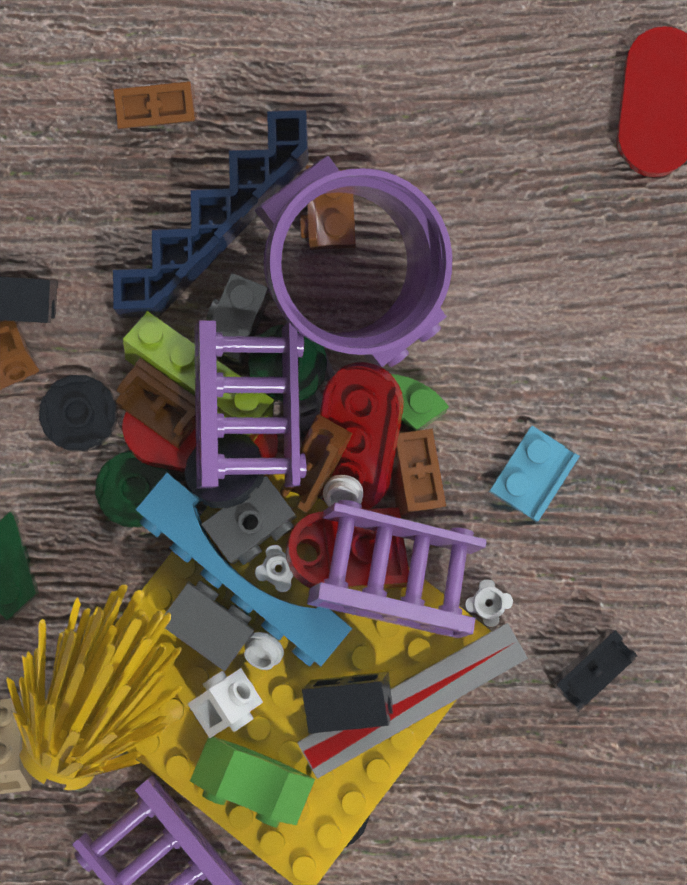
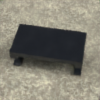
M0 277V320L51 323V319H55L58 280Z
M607 629L550 682L577 712L585 707L637 657L636 652L632 649L630 650L622 642L623 638L616 630Z
M389 671L311 680L302 689L309 734L389 726V714H393Z

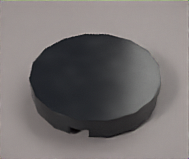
M69 375L57 380L49 387L50 389L43 396L39 405V421L44 434L56 446L70 452H88L100 447L111 437L117 424L118 406L112 392L102 382L87 375Z
M224 434L223 438H218V454H224L225 458H263L259 447L247 436L242 434ZM196 447L187 459L184 472L190 491L198 500L203 501L205 505L211 508H230L244 503L251 497L249 494L256 487L257 489L260 487L264 479V474L225 475L224 479H218V487L197 488Z

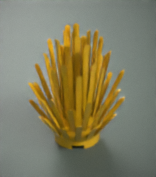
M125 584L119 586L117 591H112L109 594L103 610L97 607L93 615L90 616L91 609H85L75 632L74 628L81 606L79 598H76L67 629L65 628L58 636L52 680L46 700V623L44 619L40 620L38 626V647L34 650V661L29 651L26 657L22 655L24 678L23 676L19 678V687L23 707L14 681L7 677L8 690L16 711L13 715L23 738L22 750L19 754L20 760L28 773L39 782L44 784L49 779L53 782L66 784L64 790L81 789L91 783L95 775L141 763L136 759L142 753L136 751L116 758L113 757L161 735L165 728L169 726V724L162 723L165 721L166 716H158L124 737L141 725L152 713L179 694L183 688L182 685L171 689L119 729L164 678L162 674L178 657L182 649L181 647L174 649L146 682H143L166 650L164 644L156 647L154 645L170 622L171 613L167 612L163 616L162 611H158L149 622L145 611L137 610L145 595L142 590L134 592L117 626L113 625L119 614V607L128 589V586Z

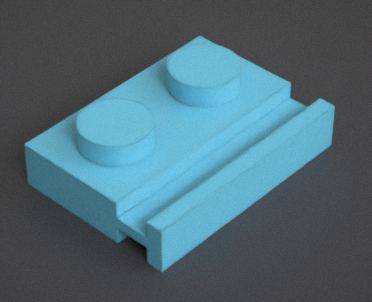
M531 426L489 492L519 512L527 515L533 521L538 522L580 456L566 449L564 445L539 429Z

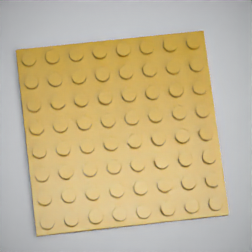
M264 474V477L267 476L280 493L285 483V474ZM289 492L288 496L283 497L297 516L291 521L294 527L304 517L312 513L322 512L328 508L327 503L319 498L306 513L297 508L301 498L299 494ZM207 506L200 515L202 523L223 508ZM292 530L277 541L272 536L259 545L262 552L245 565L240 560L235 564H231L208 534L221 556L251 584L288 603L317 608V606L307 604L310 588L300 583L295 576L291 579V588L288 591L280 592L274 584L267 580L259 581L255 575L256 568L262 565L267 557L266 550L269 546L278 545L281 547L282 552L286 554V544ZM301 544L297 546V554L302 560L311 562L317 559V552L311 545ZM172 551L142 589L145 595L137 610L145 611L149 622L158 611H162L164 616L189 581L195 586L199 581L207 584L219 594L216 601L227 609L232 604L237 605L230 600L235 593L224 584L217 589L200 574L204 567L192 558L187 563ZM278 564L275 566L276 572L282 571L283 568L281 565ZM424 579L421 597L425 601L424 606L438 609L440 605H443L444 594ZM407 587L383 590L387 592V598L401 600V597L406 595ZM253 609L249 614L252 619L248 623L254 628L253 633H269L261 626L265 619ZM462 609V615L473 617ZM332 610L349 624L352 630L322 666L316 662L311 666L305 664L292 652L296 645L283 636L279 642L284 649V656L280 663L274 665L269 670L257 669L248 663L244 655V644L224 671L167 629H164L154 647L164 644L166 650L143 682H146L174 649L181 647V652L162 674L164 678L119 729L171 689L182 685L183 688L179 694L152 713L141 725L124 737L158 716H166L165 721L162 723L169 724V726L165 728V731L161 735L127 752L136 751L142 753L137 760L293 885H317L456 700L317 779L298 745V741L310 735L302 689L314 679L388 671L391 689L490 633L491 630L477 619H475L473 634L458 639ZM120 617L119 620L115 623V626H117V624L119 623L121 617ZM241 668L248 680L253 684L263 703L250 711L254 719L233 732L230 726L214 735V737L261 753L315 779L297 825L280 822L278 827L269 826L255 818L257 812L228 800H226L225 805L207 800L202 796L204 790L190 782L208 735L188 703L206 692L203 683L221 671L228 677Z

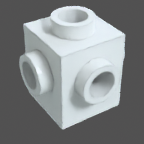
M240 668L228 677L221 671L203 683L206 692L192 700L188 705L208 737L211 738L228 726L235 732L254 718L250 711L262 704L263 701L253 684Z

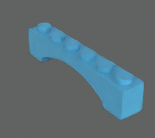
M166 473L136 508L144 516L139 523L156 537L163 532L174 542L170 549L188 563L193 558L202 565L204 569L200 574L217 589L222 584L235 593L230 600L249 615L254 609L265 619L261 626L273 637L280 641L285 636L296 646L292 652L305 664L311 666L316 662L322 666L352 630V627L330 609L321 607L309 608L288 603L262 591L242 577L221 556L202 526L197 506L202 501L198 500L192 492L173 476Z

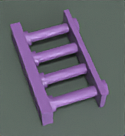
M199 320L194 327L197 488L218 487V479H224L225 475L285 474V487L299 486L300 478H305L307 467L305 454H300L298 357H302L304 352L303 335L297 333V330L288 322L282 327V337L223 336L222 332H216V321ZM223 352L282 353L283 377H223V373H217L216 357H222ZM223 393H283V417H224L223 413H217V397H223ZM224 434H284V458H225L224 454H218V438H223Z
M339 500L338 503H334L324 510L323 519L338 522L329 579H324V583L321 582L310 588L308 605L458 639L473 634L475 618L462 615L459 603L467 553L472 554L485 548L486 539L474 537V532L465 528H451L449 531L361 509L362 505L360 503L350 500ZM354 526L377 531L367 588H363L362 592L348 589V583L345 582ZM392 535L414 540L406 595L401 597V600L387 598V592L383 590ZM430 544L451 549L443 605H440L438 609L424 606L425 601L421 599Z
M154 775L150 776L135 790L140 796L137 798L138 804L94 842L85 832L72 844L77 850L74 855L79 864L88 872L93 870L104 885H131L172 848L179 849L180 847L191 858L188 861L189 867L168 885H193L199 879L204 881L206 878L212 885H244ZM156 815L165 826V829L162 830L164 835L119 873L104 854L147 816L152 818Z

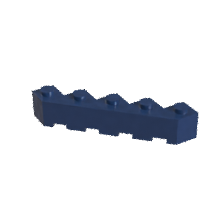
M306 110L267 111L268 149L229 151L230 189L190 190L191 229L152 230V269L113 270V309L120 318H142L147 311L155 317H160L257 216L254 210L285 187L309 163Z

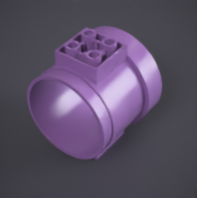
M326 156L254 210L270 231L265 245L263 261L264 275L269 292L285 319L309 340L337 352L364 355L368 362L380 367L386 364L389 367H393L409 354L406 349L418 339L421 342L427 341L441 329L438 323L447 316L440 307L446 297L452 275L450 238L443 219L427 196L408 181L391 173L375 169L359 168L339 171L330 157ZM337 192L364 197L381 207L398 227L407 254L405 282L393 306L374 323L359 330L342 333L326 332L312 324L299 312L286 290L281 265L282 249L286 234L299 212L319 195Z

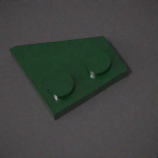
M12 511L0 520V614L6 621L12 620L39 594L35 576L31 573L29 566L30 558L26 546L23 545L18 527L19 519Z

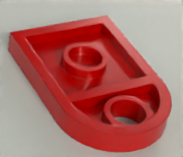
M399 508L364 509L401 519ZM324 511L312 513L301 519L292 530L286 544V560L290 571L300 583L308 588H312L321 582L324 583V579H329L338 522L323 519ZM354 526L345 577L348 589L358 591L367 588L377 531ZM392 535L384 589L407 587L409 567L405 541L402 537ZM301 544L311 545L317 552V559L311 562L302 560L297 554V546Z

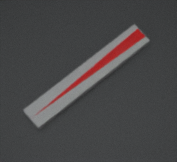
M506 623L391 688L393 714H389V726L312 733L298 741V745L318 779L525 661L528 657L509 624Z

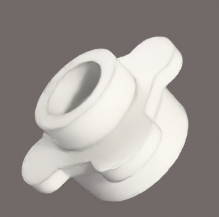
M278 545L269 546L266 550L267 557L263 564L256 568L255 575L259 581L267 580L274 584L280 592L288 591L291 588V579L294 575L288 566L286 554L282 552L281 547ZM279 564L282 566L283 569L281 572L275 571L276 565Z
M486 579L479 583V590L473 597H469L466 600L465 606L468 612L476 613L483 618V623L486 626L493 627L499 623V616L503 614L505 609L511 608L513 599L510 594L502 593L499 589L495 588V583L492 580ZM487 599L492 600L493 604L491 607L486 606L485 602Z

